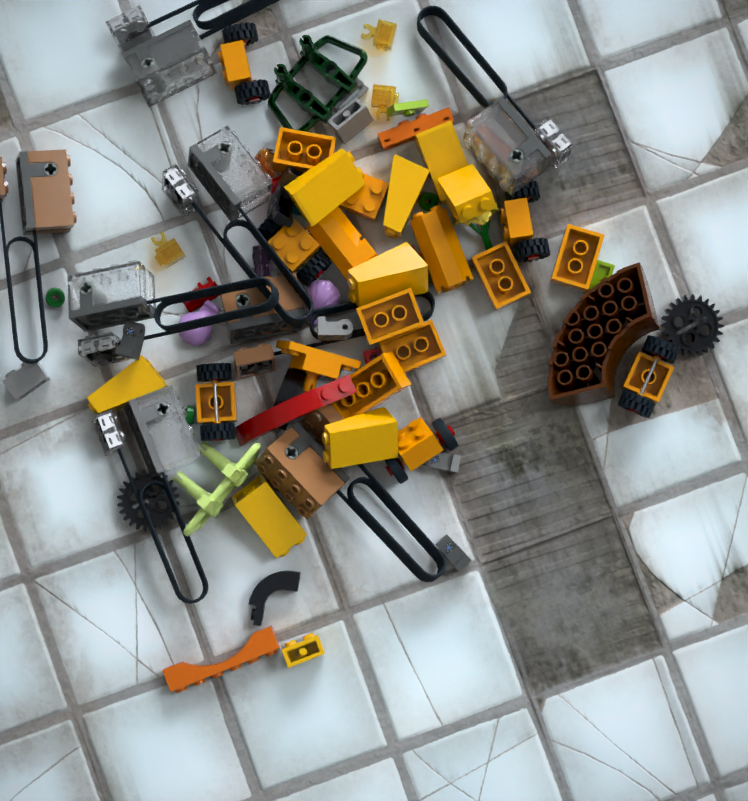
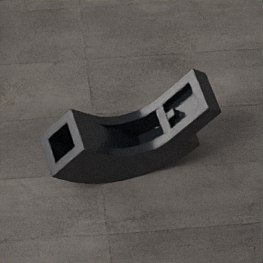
M288 165L278 180L270 198L267 218L279 226L290 228L294 222L292 217L294 202L284 186L303 173Z
M288 368L274 406L300 394L307 376L305 372ZM287 423V424H285V425H283V426H281V427H279V428L286 431V429H287L289 423Z
M279 571L265 577L258 583L249 599V605H256V609L252 608L251 620H254L253 625H262L265 603L273 592L278 590L298 592L301 572Z

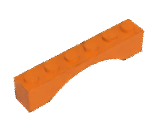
M271 625L254 632L241 651L223 662L213 665H194L182 661L162 671L170 692L176 690V693L187 690V685L194 683L197 686L206 682L204 678L212 676L214 679L224 675L222 672L230 668V671L241 668V663L248 661V664L258 661L261 655L266 654L267 657L278 653L276 649H279L280 645Z

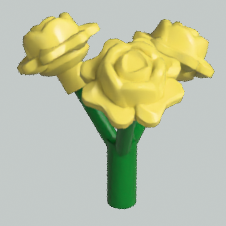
M497 207L462 223L453 216L452 218L455 221L453 225L465 224L467 227L470 226L482 237L485 249L488 250L493 247L488 234L490 220H492V215L500 212V209ZM472 223H477L478 225H481L482 231L479 230V229H478L474 224H472Z

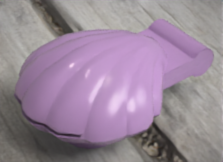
M323 279L313 281L306 288V292L313 302V309L338 305L341 297L338 288L331 281ZM318 318L313 323L315 327L317 326Z
M207 300L198 312H189L183 315L179 323L220 313L221 309L210 300ZM212 326L179 332V336L185 343L192 346L203 345L211 338Z

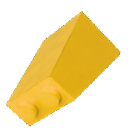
M452 121L415 135L416 147L425 168L430 170L429 179L440 205L445 203L446 206L447 204L437 179L468 166Z
M341 148L284 186L303 218L311 226L317 224L366 184L363 180L365 175L360 167L356 168L353 164L355 159L350 151L346 152Z
M396 154L392 162L383 222L385 235L392 239H396V237L401 238L430 173V170Z
M473 164L437 179L449 212L460 223L497 208L492 191Z
M405 242L348 270V297L352 303L355 302L358 307H361L408 288L412 289L414 295L428 292V265L408 242Z
M141 355L139 360L132 362L87 397L89 400L87 405L94 413L106 415L122 409L129 400L136 398L137 402L168 391L170 387L150 361Z
M381 407L324 425V433H322V441L325 445L323 460L325 463L327 462L331 469L397 458V421L385 407Z
M263 474L232 496L234 505L276 559L279 556H285L289 553L292 546L295 544L299 545L305 540L307 536L305 530Z

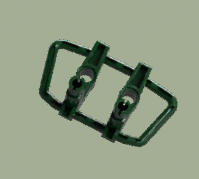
M303 35V40L301 38L299 40L302 46L301 58L288 72L283 64H277L278 69L274 68V73L277 75L275 80L277 85L268 99V106L283 128L293 129L275 103L282 90L303 111L313 116L298 129L299 131L308 132L319 121L327 124V120L333 116L331 112L333 107L346 93L352 95L358 88L355 79L366 65L368 59L367 53L363 49L330 35L323 36L315 43L312 42L309 35ZM329 43L360 56V60L348 76L334 61L319 53L318 49ZM307 62L328 83L339 88L326 105L320 102L310 90L305 89L293 79ZM330 70H335L333 74H327ZM305 98H310L309 102L302 103Z

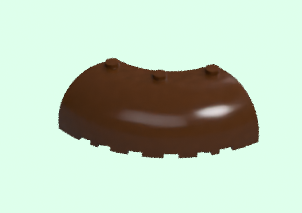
M640 262L624 267L608 278L605 277L600 280L601 282L594 288H590L566 315L563 325L553 342L551 358H549L548 391L550 401L553 404L577 406L615 398V375L623 355L638 339L659 330L651 291Z

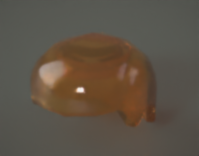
M260 149L254 158V169L261 177L273 178L276 171H273L274 153L271 152L273 151L272 149Z

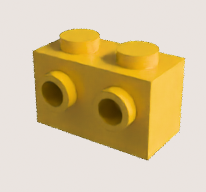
M312 632L302 636V641L296 643L295 640L285 643V647L281 650L288 668L325 654L319 634L314 636Z

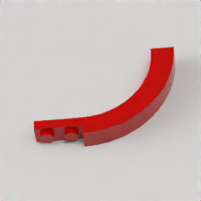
M350 375L304 392L235 427V436L240 447L258 440L265 434L297 418L355 394L357 391Z

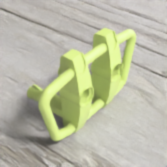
M206 441L202 442L201 445L207 450L199 446L197 451L217 466L225 477L212 494L206 492L183 474L182 471L176 474L181 479L175 476L173 481L196 499V503L200 507V510L183 531L185 536H190L199 530L210 517L214 518L224 506L222 502L234 487H239L249 475L247 471L258 458L261 449L259 443H254L236 464L216 451Z

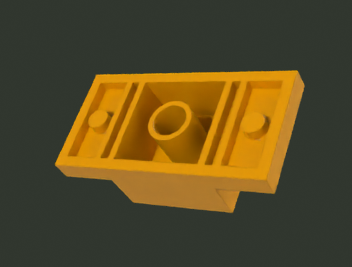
M277 340L276 348L282 349L281 353L292 356L289 368L300 370L307 374L302 391L314 389L320 376L338 379L340 370L352 371V368L359 369L361 361L306 345Z

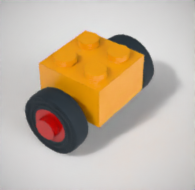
M421 417L411 421L403 429L398 430V454L401 459L391 458L384 461L387 464L385 468L391 477L394 475L400 484L408 480L404 466L407 465L410 471H413L443 451L439 444L440 442L445 444L450 451L458 447V443L454 438L455 432L450 425L446 426L441 418L432 422L436 430V436H434Z

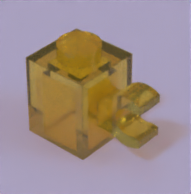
M379 19L377 28L370 24H364V29H368L370 33H362V39L369 40L374 37L373 46H376V49L381 51L392 49L397 31L396 23Z
M373 84L371 107L378 108L376 118L379 120L381 113L387 115L386 110L399 101V93H396L395 86Z
M161 231V241L158 242L154 237H151L152 242L156 246H160L155 249L157 255L154 257L160 266L164 264L166 268H169L186 256L175 238L167 241L166 235Z

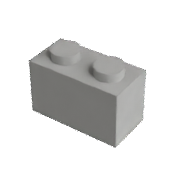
M357 97L327 120L334 135L344 144L374 121L367 106Z
M23 362L19 370H12L5 375L6 379L3 380V383L15 400L20 401L50 380V377L39 362L34 364Z

